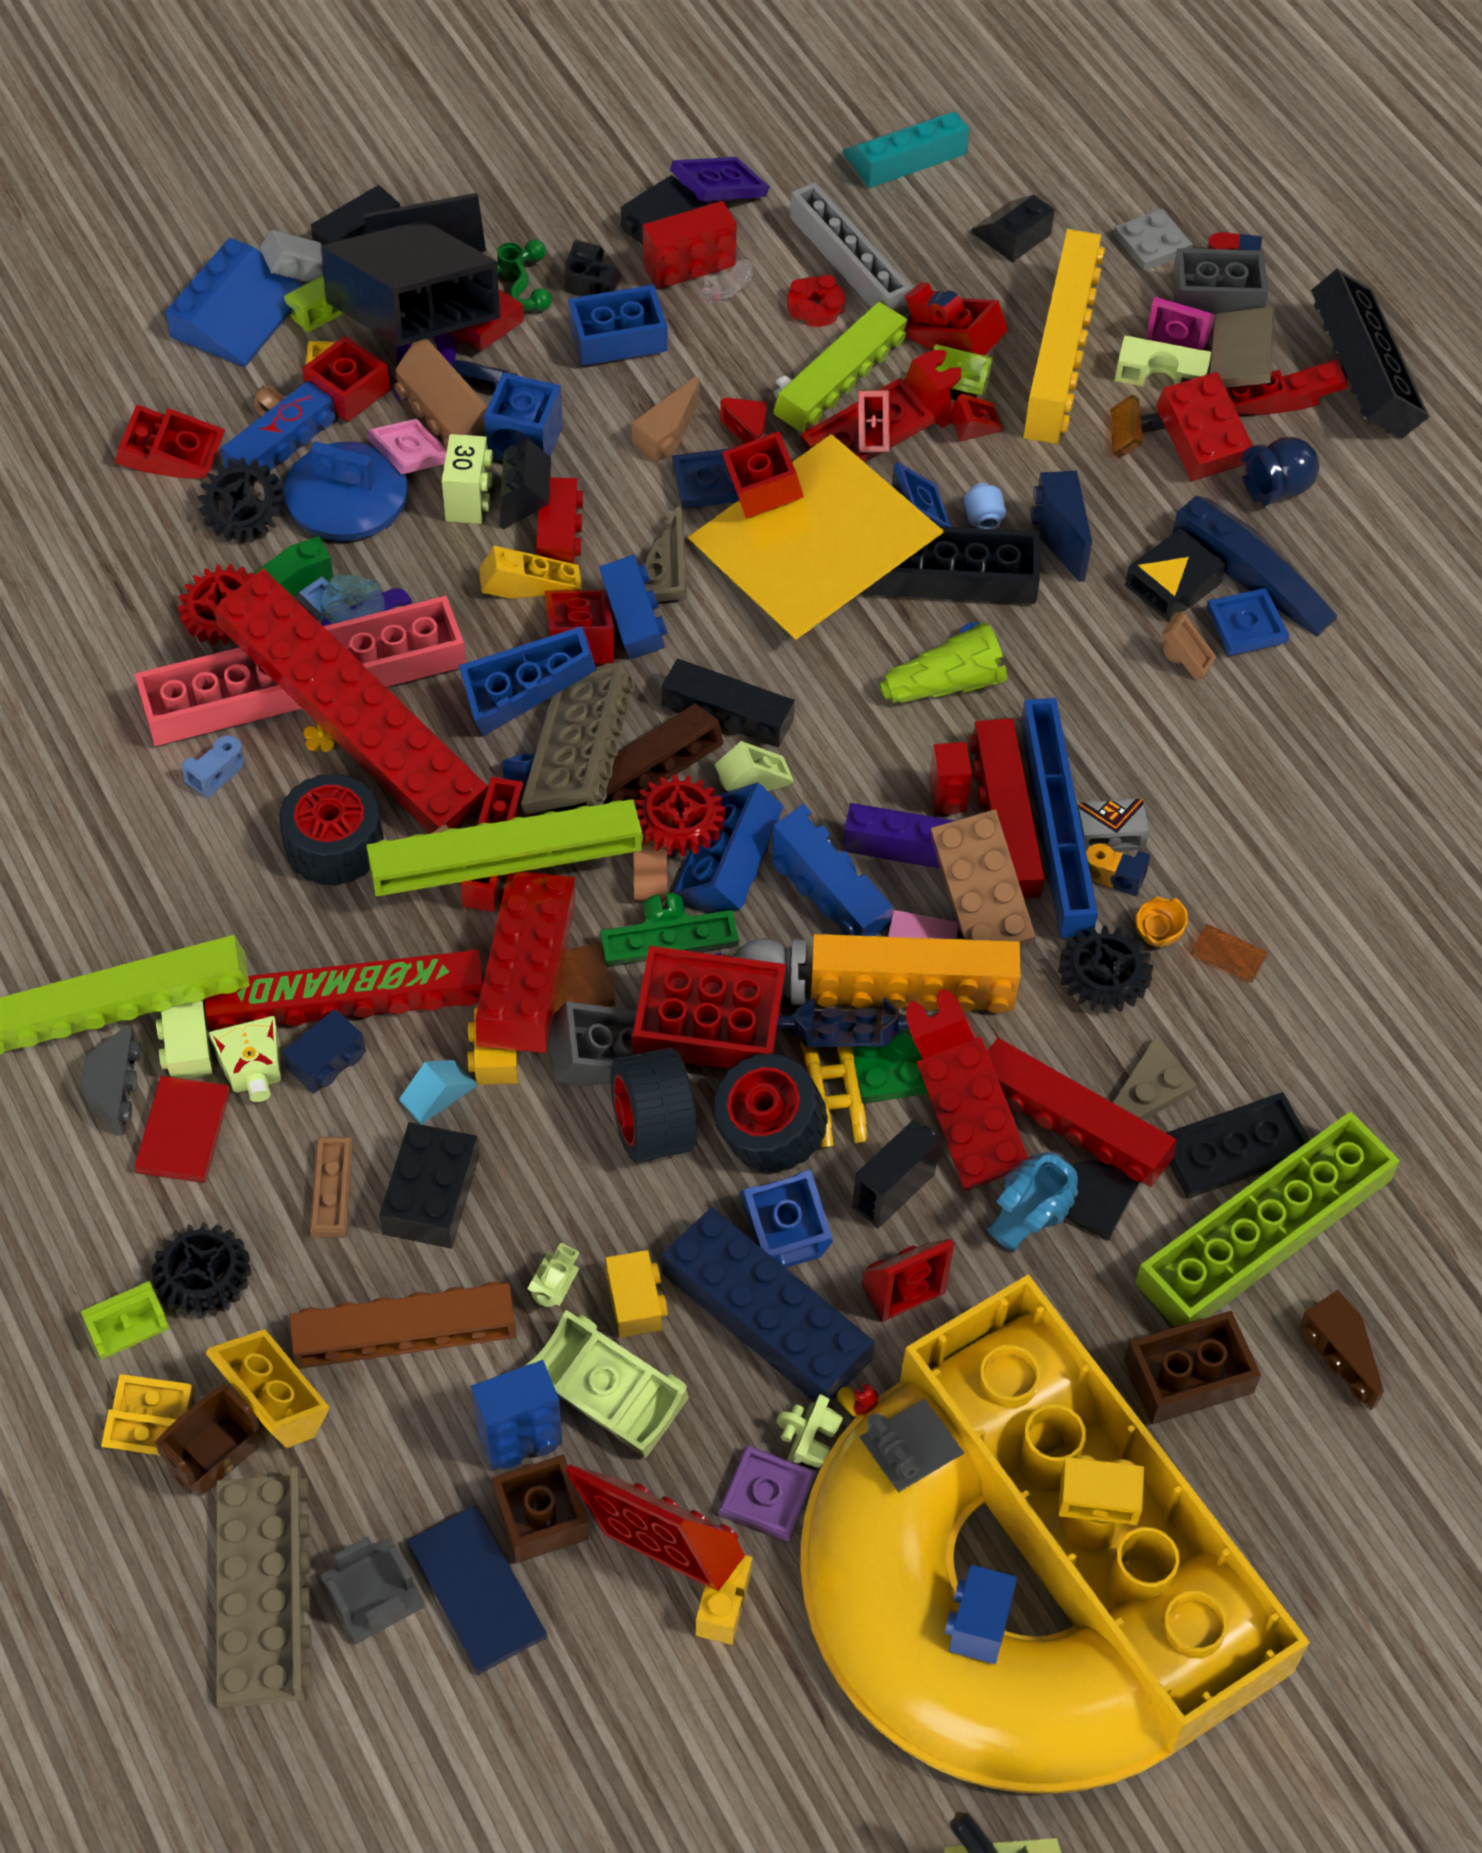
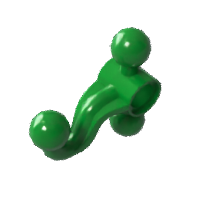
M537 239L529 240L525 244L524 249L514 242L503 243L497 249L498 275L505 281H516L510 288L508 295L523 304V311L534 309L546 311L552 304V296L544 288L535 289L529 299L519 298L529 284V277L524 270L523 262L527 260L539 262L546 254L544 243Z

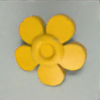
M318 723L317 729L313 726H308L304 729V737L308 739L306 741V748L308 750L316 751L320 746L323 752H330L334 749V742L336 741Z

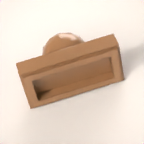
M1176 612L1162 632L1165 638L1162 648L1163 653L1169 661L1183 663L1195 680L1203 679L1217 657L1185 612Z

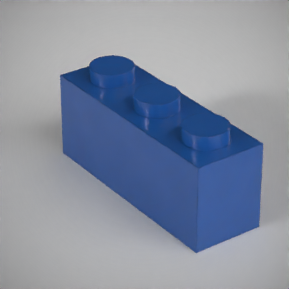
M631 555L599 566L629 659L665 648L662 636L668 633L662 616L657 618L655 616L654 609L659 608L654 591L647 592L645 583L650 582V578L645 564L638 565L635 555Z

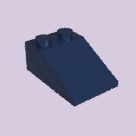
M1077 470L1040 473L1039 484L1033 488L1035 506L1030 508L1031 524H1036L1037 531L1040 532V539L1077 581L1085 582L1092 538Z

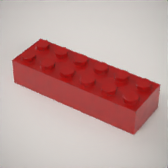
M516 872L507 875L475 1017L477 1046L546 1053L575 910V877L531 872Z

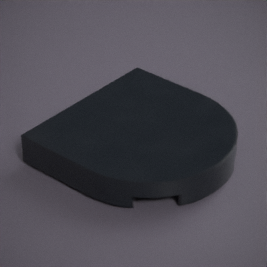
M1086 1160L1075 1163L1072 1166L1077 1172L1078 1194L1074 1198V1205L1069 1208L1066 1218L1074 1224L1110 1240L1140 1182L1132 1180L1125 1172L1101 1161Z

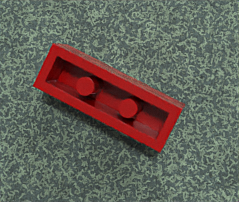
M550 477L549 504L539 509L536 545L538 556L575 564V556H581V538H576V532L582 533L583 518L582 514H577V510L583 509L584 491L578 490L577 478Z

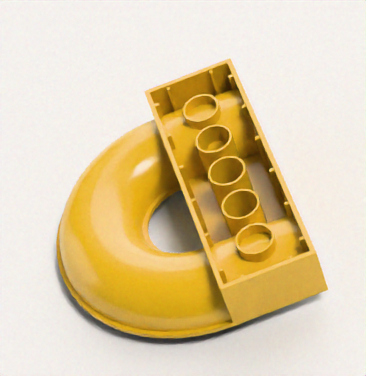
M1029 1274L905 1347L900 1382L880 1395L877 1406L863 1415H857L838 1438L823 1462L812 1487L805 1511L800 1544V1576L804 1604L819 1650L838 1685L857 1710L879 1732L905 1752L932 1768L960 1780L991 1789L1030 1794H1059L1085 1791L1113 1784L1144 1772L1170 1757L1292 1675L1310 1643ZM925 1398L964 1451V1454L898 1493L863 1444L860 1436L868 1432L866 1421L870 1415L879 1413L880 1416H886L889 1420ZM1087 1455L1093 1457L1095 1461L1112 1462L1114 1460H1128L1133 1462L1134 1465L1144 1466L1142 1513L1138 1524L1129 1525L1059 1516L1061 1471L1065 1458ZM983 1504L987 1505L1074 1625L1059 1633L1045 1636H1025L1004 1631L996 1664L949 1652L952 1636L945 1634L950 1611L958 1612L960 1603L954 1601L958 1584L954 1569L956 1539L966 1520Z

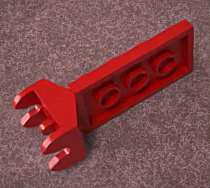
M932 350L912 360L904 381L900 377L879 389L889 390L890 448L934 424V422L941 428L952 423L951 412L956 402H950V388L960 381L962 370L960 367L948 368L942 372L936 370L937 367L944 363L947 357L945 350ZM858 402L800 434L801 442L808 450L832 434L864 463L883 453L859 452Z
M940 989L936 1001L939 1012L929 1017L924 1007L913 1000L907 1007L906 1019L913 1040L923 1060L917 1062L961 1182L967 1192L1005 1177L1014 1167L1019 1166L1022 1160H1028L1029 1156L982 1036L977 1038L973 1025L957 998L950 991Z

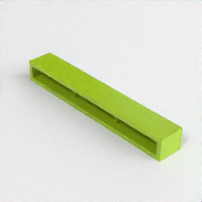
M615 800L608 804L597 806H581L573 810L561 812L551 811L543 815L526 818L515 817L508 821L481 823L477 826L461 829L451 828L443 832L426 835L415 834L408 838L391 841L381 840L373 844H367V853L375 897L642 851V831L634 800Z
M230 935L0 997V1055L6 1051L21 1047H32L43 1041L66 1038L73 1033L88 1029H99L110 1023L133 1020L140 1015L155 1011H166L174 1006L189 1002H200L207 997L222 993L230 994L238 989L248 987L250 985L245 951L236 936Z

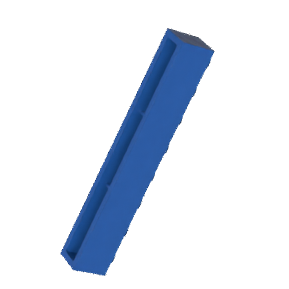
M1057 698L1024 700L1021 728L1060 938L1076 937V933L1080 931L1087 936L1089 927L1092 926L1095 929L1098 911Z

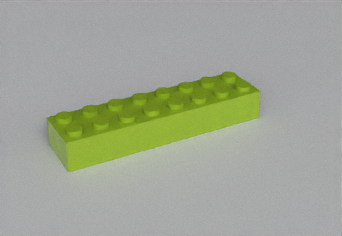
M1350 1111L1140 1265L1135 1285L1174 1327L1208 1318L1392 1181L1400 1160Z

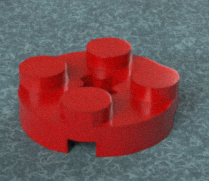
M830 275L796 279L792 281L788 292L787 309L791 317L796 321L797 317L805 320V325L811 327L827 326L837 321V317L841 312L843 314L845 309V293L836 284V279ZM812 300H820L821 302L819 304H815V302Z

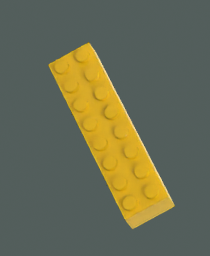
M1067 229L1029 396L1023 436L1025 439L1059 444L1061 432L1067 433L1070 415H1065V412L1070 413L1072 411L1075 394L1070 393V390H1076L1079 372H1074V370L1081 369L1084 351H1080L1079 347L1085 348L1088 330L1083 328L1084 326L1090 327L1093 310L1088 309V306L1094 307L1097 289L1092 288V286L1099 285L1101 268L1096 267L1097 264L1102 265L1105 247H1100L1101 234Z

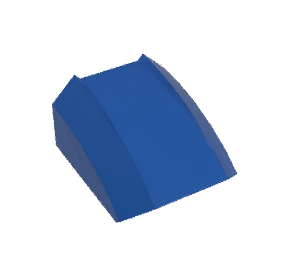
M811 1169L797 1173L790 1178L760 1187H750L739 1192L757 1245L785 1268L820 1258L832 1244V1235Z

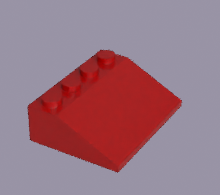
M649 946L633 1030V1055L673 1048L680 1055L683 1063L730 1069L736 1066L739 1061L751 1058L753 1055L774 1053L786 964Z
M571 1464L565 1469L605 1536L718 1592L745 1557V1553L737 1541L739 1539L738 1534L725 1524L717 1526L709 1522L704 1515L696 1510H691L690 1512L683 1510L672 1499L666 1496L660 1499L652 1495L646 1487L639 1483L631 1485L621 1479Z

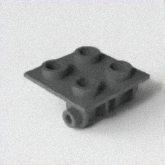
M925 1398L889 1420L886 1416H880L879 1413L870 1415L866 1421L868 1432L860 1436L861 1441L898 1493L964 1454V1451Z

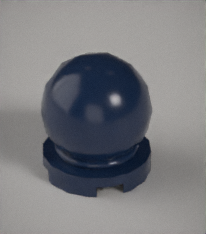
M1281 437L1268 446L1258 444L1248 447L1241 457V462H1246L1247 475L1242 476L1246 491L1254 502L1260 500L1263 503L1262 506L1276 503L1280 500L1281 496L1294 497L1310 489L1317 480L1320 467L1316 451L1308 442L1297 437Z

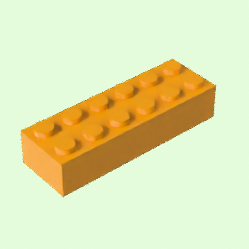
M813 934L810 1000L815 999V1004L820 1006L853 1005L856 1008L883 1007V998H887L898 1009L908 1007L909 1003L914 1000L923 1006L926 1011H934L939 1009L936 1002L939 990L945 989L957 998L964 1012L972 1010H989L993 1013L1014 1011L1021 978L1020 942Z

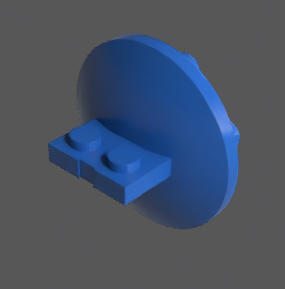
M314 441L310 452L293 465L286 477L284 486L285 502L292 519L309 534L336 540L340 543L365 538L390 527L402 512L408 493L405 474L401 475L373 445L361 442L324 444Z

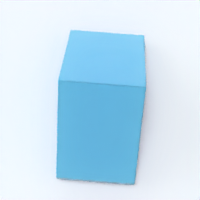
M456 1060L425 1061L401 1095L400 1102L422 1125L477 1087V1085Z

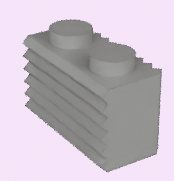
M270 230L260 246V250L271 274L285 275L286 278L290 276L291 279L295 277L296 280H305V282H311L323 275L320 242Z

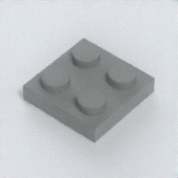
M1164 209L1133 219L1114 228L1113 235L1143 271L1174 260L1177 248H1193L1191 241Z

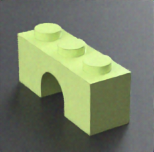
M1124 335L1115 381L1144 386L1145 379L1149 374L1161 372L1169 375L1173 379L1174 384L1207 375L1212 352Z

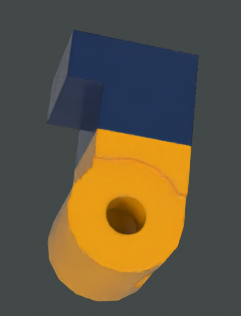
M1098 843L1091 845L1086 851L1091 880L1137 897L1148 871L1150 854L1137 851L1136 856L1132 857L1117 851L1114 852L1106 844Z

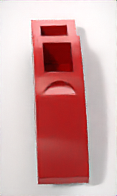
M1337 359L1282 376L1279 369L1271 372L1270 383L1226 388L1237 413L1252 415L1277 414L1319 405V397L1347 389V380Z

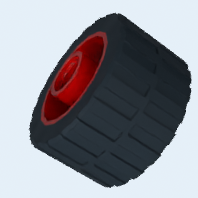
M339 774L317 775L314 778L302 781L301 784L292 788L282 802L283 805L279 811V824L286 858L292 865L293 870L297 874H301L308 881H314L322 885L349 883L367 874L370 870L367 844L384 840L380 808L372 790H369L363 782L355 780L354 777Z
M666 1048L615 1058L611 1066L610 1075L612 1104L619 1135L628 1157L637 1163L691 1152L695 1147L697 1138L696 1111L689 1077L677 1051L673 1048Z
M776 1053L753 1055L751 1058L739 1061L733 1068L731 1067L717 1085V1091L712 1101L714 1103L712 1112L713 1118L716 1121L715 1125L735 1156L739 1157L747 1166H752L759 1171L779 1172L780 1170H789L795 1168L801 1162L804 1163L820 1147L819 1144L825 1137L826 1124H828L827 1107L810 1074L807 1073L800 1063H796L792 1058L780 1056Z

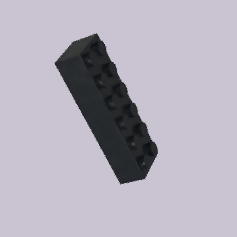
M1336 268L1311 290L1315 299L1314 307L1325 322L1323 328L1331 336L1334 343L1332 349L1341 359L1343 364L1341 367L1342 371L1351 382V392L1361 405L1360 413L1364 420L1369 424L1374 423L1380 426L1387 434L1392 433L1403 439L1430 416L1373 290Z
M939 526L943 530L941 535L860 593L862 595L1036 604L1040 582V532Z

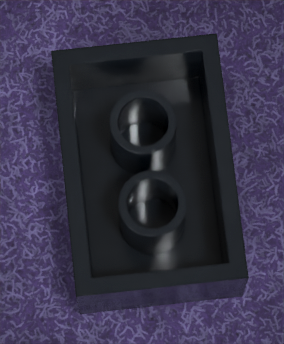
M408 1122L379 1214L383 1235L452 1249L480 1157L478 1137L476 1135Z

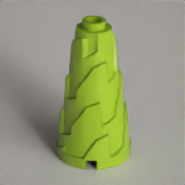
M987 622L977 624L970 630L946 639V643L920 653V657L890 669L887 674L883 675L884 681L879 682L884 699H891L892 703L899 701L906 703L929 696L935 698L962 690L963 692H968L991 685L998 686L1007 682L1006 666H997L1001 664L1000 658L1003 655L990 624L987 625Z

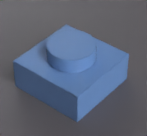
M323 577L299 592L298 600L318 620L342 605L344 598Z

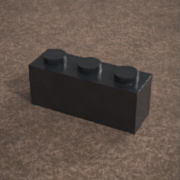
M377 185L310 224L313 241L320 242L322 246L365 235L366 229L363 214L400 207V202L380 185Z

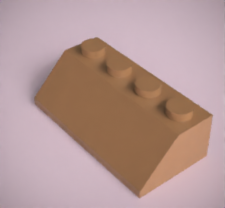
M428 339L413 342L395 369L397 379L395 389L402 400L407 398L414 414L418 418L422 417L425 420L432 435L435 437L439 436L446 449L450 434L485 437L484 415L488 406Z

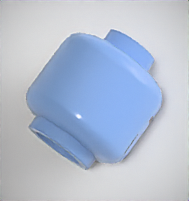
M979 483L974 485L964 496V508L970 525L979 529H995L1005 518L1006 508L999 488L987 483Z

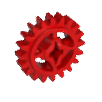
M217 564L213 573L205 568L204 577L200 578L194 575L195 585L185 584L184 587L188 594L179 595L182 605L177 607L181 614L180 620L191 636L196 635L201 643L208 639L213 646L218 638H221L224 645H227L229 641V636L217 625L214 607L235 591L231 589H238L254 576L253 573L248 574L243 566L236 571L233 564H229L226 571H223L220 564ZM202 616H208L209 619H214V620H208V619L202 618Z
M674 774L671 782H667L662 776L660 777L659 786L649 782L648 791L640 790L639 800L634 801L641 831L644 834L643 843L647 844L654 841L655 851H658L663 846L667 847L666 851L669 856L674 849L679 850L681 856H685L686 849L689 848L693 853L698 854L699 844L707 849L710 848L711 839L718 840L719 831L724 828L725 807L721 806V796H714V787L703 789L704 780L702 779L696 782V784L691 783L690 775H687L684 781H679L678 776Z

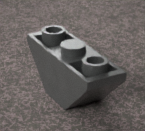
M124 1027L85 1056L81 1080V1089L86 1104L116 1135H124L125 1123L131 1122L132 1102L129 1101L130 1092H135L137 1086V1073L134 1071L135 1061H140L142 1046L141 1041L136 1040L132 1027Z

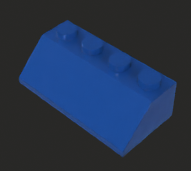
M759 782L715 795L721 796V806L725 807L724 828L719 831L718 840L711 839L710 848L707 849L699 844L698 854L693 853L690 849L672 889V893L682 897L684 906L707 913H715L728 910L735 912L740 910L745 904L747 892L752 881L757 876L758 866L763 855L768 850V843L774 831V824L779 822V817L784 807Z

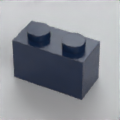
M334 1009L285 1048L283 1056L286 1069L314 1094L320 1088L332 1084L337 1075L346 1067L353 1066L359 1062L366 1049L363 1034L341 1013Z

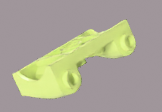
M566 1310L548 1343L526 1365L543 1360L558 1397L613 1433L616 1439L644 1458H647L689 1399L686 1391L687 1386L671 1374L666 1377L597 1331V1325L583 1315L576 1317Z

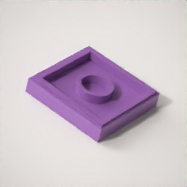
M746 1445L720 1506L719 1516L789 1542L815 1479L816 1471Z

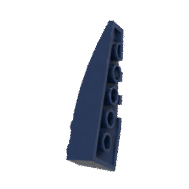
M1197 495L1177 512L1172 534L1182 529L1189 536L1194 537L1200 545L1220 558L1225 564L1224 573L1250 591L1266 588L1276 609L1318 637L1336 620L1337 615L1272 545L1257 530L1213 500Z

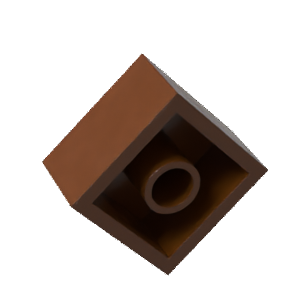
M564 1454L491 1478L493 1495L516 1563L589 1539L588 1521L576 1487L565 1471L568 1464Z

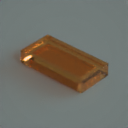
M1133 394L1110 409L1112 454L1119 459L1142 445L1140 399Z
M1209 924L1205 925L1191 952L1192 955L1251 983L1254 981L1268 953Z

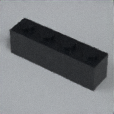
M678 658L662 684V706L674 712H682L693 704H697L718 719L720 727L726 728L732 733H740L754 738L763 744L779 747L794 720V699Z

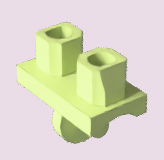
M560 1243L555 1254L547 1252L527 1288L531 1291L534 1301L539 1305L545 1307L561 1305L579 1270V1267L573 1265L579 1255L577 1250L564 1243Z
M820 1394L816 1402L809 1405L804 1418L801 1417L804 1408L800 1405H794L791 1412L779 1413L776 1423L784 1429L781 1439L785 1442H791L793 1435H796L786 1460L797 1464L802 1462L815 1468H820L823 1465L830 1447L813 1439L816 1431L832 1438L843 1419L841 1415L827 1407L829 1398Z

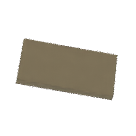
M1274 306L1215 314L1210 374L1218 371L1225 388L1271 382L1275 322Z

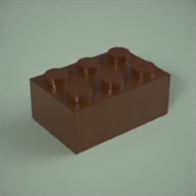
M1232 1310L1129 1341L1124 1357L1125 1364L1151 1424L1253 1394L1261 1377V1373Z

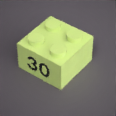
M449 435L442 476L445 520L447 522L482 524L484 512H489L490 493H487L488 488L493 489L494 470H489L492 467L493 451L487 449V437Z

